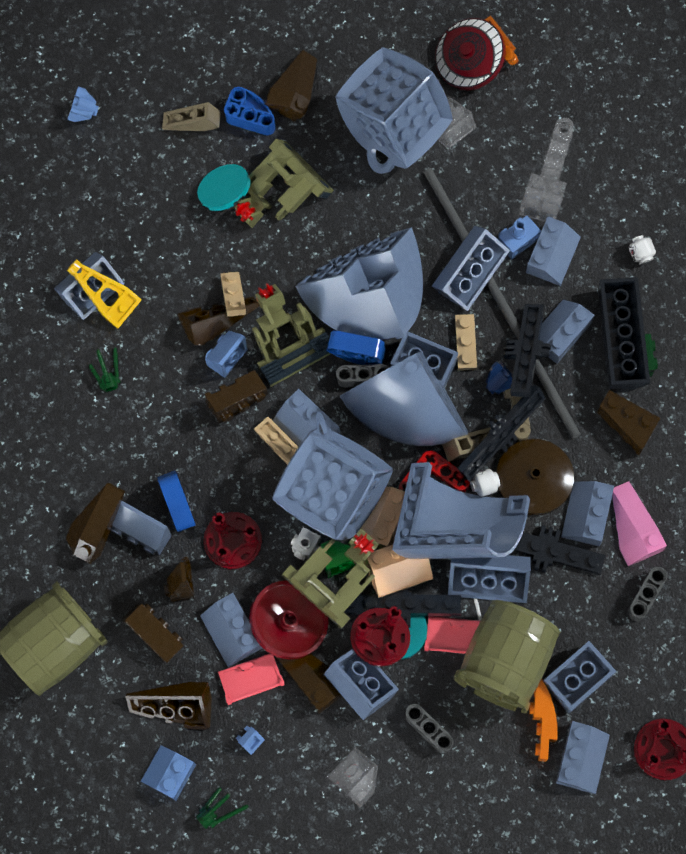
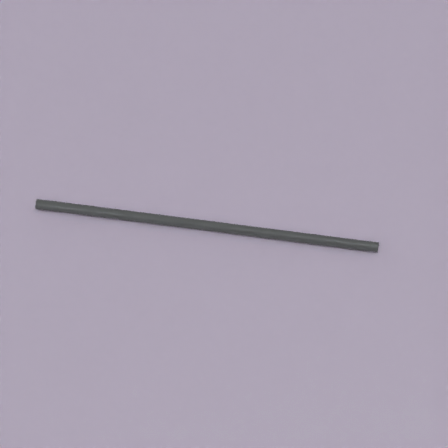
M428 168L424 171V174L463 242L468 232L432 168ZM491 277L486 285L516 339L519 340L521 327L494 278ZM536 360L534 370L572 439L578 437L581 434L540 360Z

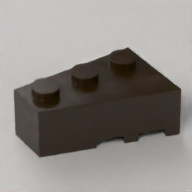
M255 370L235 379V383L228 387L225 384L220 386V391L211 394L207 392L204 394L207 405L219 424L233 419V415L238 412H245L250 408L251 404L261 402L266 398L268 394L267 388Z
M610 390L597 412L635 450L638 456H640L660 420V417Z
M137 603L121 620L167 663L184 646L181 643L183 639L175 631L171 633L167 629L169 625L161 617L157 619L153 615L155 611L147 603L145 605Z

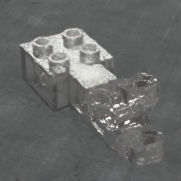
M561 118L556 122L541 174L531 173L522 200L520 215H528L530 218L546 222L547 217L557 219L567 185L566 182L559 181L573 136L574 125L570 119ZM566 129L568 132L563 133L560 130Z

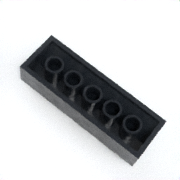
M638 277L602 279L599 282L598 295L609 390L614 393L630 392L650 384Z

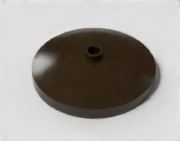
M527 439L512 445L502 455L496 471L500 479L498 490L502 498L528 495L530 498L528 515H544L558 509L568 499L574 483V471L568 456L557 445L542 439ZM532 473H538L539 476H534Z

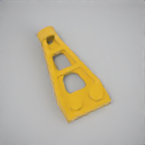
M77 259L67 269L78 281L101 315L116 328L122 325L141 301L128 287L83 265ZM90 276L102 282V285L96 292L87 285V280ZM105 288H110L118 293V298L112 306H107L101 299V293Z

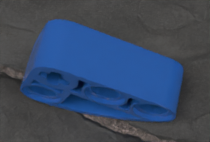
M235 87L231 90L224 107L225 118L228 124L263 135L273 134L276 128L271 110L259 96L242 87Z
M331 331L327 346L329 353L358 365L382 364L386 350L384 341L341 331Z
M176 471L157 477L177 532L195 526V521Z

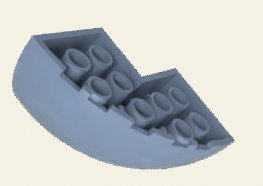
M412 227L391 233L390 237L380 241V238L369 242L366 247L364 244L350 250L351 252L344 255L343 258L340 255L329 261V264L316 269L317 273L312 277L310 275L305 277L295 286L309 309L325 324L337 331L380 340L405 337L416 321L423 294L422 265Z
M422 351L415 353L340 395L345 406L364 426L394 442L414 446H434L445 444L454 438L462 437L469 433L444 386L440 385Z

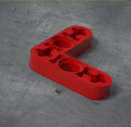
M426 451L417 461V463H426V457H434L435 463L430 462L432 465L431 474H434L453 489L462 492L468 490L470 482L464 479L457 467L436 452ZM441 468H450L451 474L443 476L440 472ZM409 473L399 484V490L404 491L403 486L406 487ZM454 473H457L456 478H457L459 481H461L462 479L465 480V483H464V484H465L466 486H464V485H461L460 487L457 486V485H458V481L453 478Z

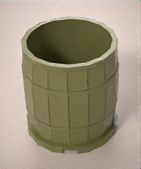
M58 581L51 585L52 589L35 599L0 631V654L26 685L38 696H41L46 690L59 683L75 670L99 645L103 647L108 642L98 628L96 629L90 622L92 620L64 588H61Z
M492 600L473 635L461 669L456 671L453 679L464 688H466V685L475 688L473 694L495 705L512 711H516L517 707L522 708V713H527L531 705L529 700L534 691H536L547 668L560 630L549 620L522 606L503 600Z

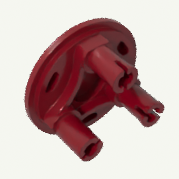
M219 512L216 513V516L212 517V521L206 528L203 540L204 548L210 560L216 565L225 569H239L247 566L257 557L262 545V536L258 525L251 517L239 512H227L224 514Z
M398 607L369 609L359 615L353 623L350 634L351 645L357 656L364 662L373 666H389L398 662L406 654L410 645V631L407 623L401 617L402 611L400 609L397 610Z
M656 719L644 725L638 732L634 742L635 758L641 769L649 776L659 780H673L686 773V728L671 719Z

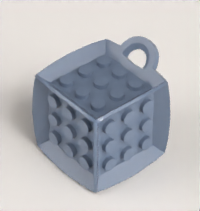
M382 47L369 57L350 76L335 96L346 126L357 142L367 150V160L372 170L380 174L390 172L395 166L404 169L411 166L434 145L453 120L447 96L434 73L416 60L385 47ZM376 150L388 157L386 163L381 164L377 161Z
M320 412L312 413V431L309 432L288 463L272 498L284 510L320 533L335 540H347L360 530L372 513L389 482L393 468L366 448L329 429ZM318 423L320 425L322 434H320Z

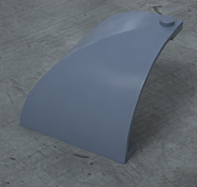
M429 462L411 463L392 548L395 553L409 559L505 557L514 551L525 528L530 503L528 495L492 498L469 494L448 487L431 478L432 465Z

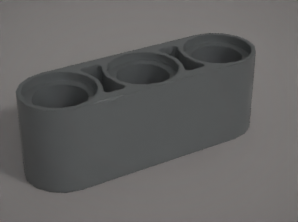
M384 364L340 366L336 371V381L340 387L354 388L385 371L389 366ZM365 373L368 377L361 379L359 375ZM342 374H347L350 376L348 379L345 380L340 378Z
M652 568L628 609V616L632 621H641L651 608L667 579V573L663 568ZM652 574H659L661 581L653 580ZM643 591H650L652 598H645ZM633 608H641L643 614L636 615L633 611Z
M418 704L408 706L405 714L407 722L438 752H449L453 746L451 735ZM417 710L420 713V717L412 719L409 716V712ZM426 724H432L435 731L428 734L424 731L423 727ZM446 738L449 741V746L441 748L438 745L439 739Z

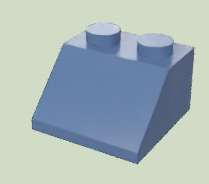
M232 331L221 335L214 349L211 348L205 356L207 366L224 378L248 350L245 336Z
M160 746L141 782L177 801L196 764L184 756L164 746Z

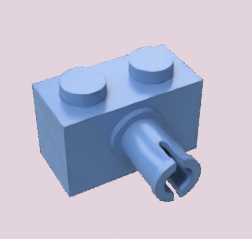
M527 215L523 219L518 218L509 229L505 228L498 235V240L510 250L507 256L512 260L538 240L541 230Z

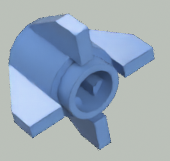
M79 86L77 88L68 116L70 121L78 122L91 119L92 116L96 117L99 106L96 105V100L85 88Z

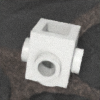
M303 527L300 534H296L291 542L294 556L303 561L305 559L308 560L320 547L318 545L321 542V537Z

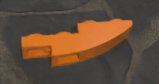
M541 678L536 691L533 693L534 702H530L529 714H533V720H540L536 727V735H540L539 743L535 745V755L538 756V761L546 762L548 760L549 742L557 741V719L551 695Z

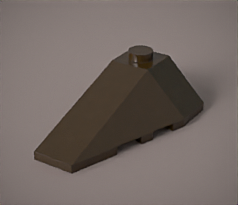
M302 50L291 62L287 70L281 74L277 82L271 86L264 104L292 121L304 117L311 99L317 58Z
M108 482L72 522L66 540L73 555L89 564L101 556L123 499L124 490Z
M188 556L182 558L168 576V585H164L166 597L169 596L171 602L195 598Z

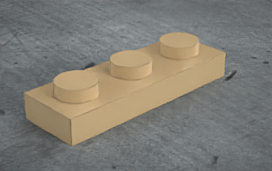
M239 272L221 273L227 317L246 315Z
M474 314L455 315L458 371L477 370Z
M267 417L254 428V431L288 465L298 446Z

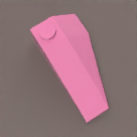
M628 481L614 487L612 500L616 517L618 543L627 566L663 552L667 545L630 482Z

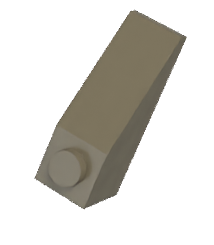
M209 102L167 111L163 115L162 129L178 131L217 129L220 124L221 112Z
M491 427L468 433V435L454 438L442 444L448 462L468 457L486 438Z

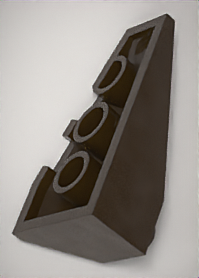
M254 297L244 298L246 315L260 306ZM213 304L210 309L202 310L201 307L178 313L186 335L194 345L206 344L207 341L213 340L246 316L227 317L225 305Z
M309 654L303 658L290 660L276 657L319 714L342 697L324 675L329 666L313 655Z
M186 682L127 693L125 696L130 713L152 719L154 717L166 720V723H180L184 725V728L188 729L210 728L212 697L208 682Z

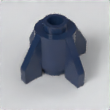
M496 361L491 366L486 380V388L492 394L496 392L499 395L501 392L511 389L513 374L502 361L499 363Z

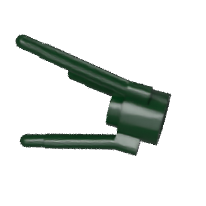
M113 348L114 376L112 373L107 372L101 352L96 350L104 374L101 376L102 379L92 364L89 365V368L98 381L100 389H103L104 392L116 390L118 384L121 383L118 372L117 348Z
M219 787L199 810L200 813L196 815V818L205 829L209 826L214 828L218 823L247 809L248 805H244L215 820L217 815L214 811L230 797L228 793L212 808L209 807L221 792L222 788Z

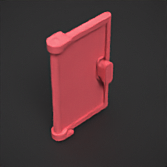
M428 616L425 651L466 654L480 621Z
M270 653L218 672L228 705L285 685V681L279 673L274 655Z

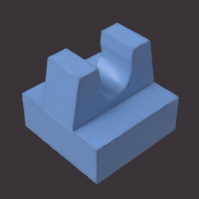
M246 726L244 728L246 733L242 737L238 735L236 739L252 755L265 739L254 728Z

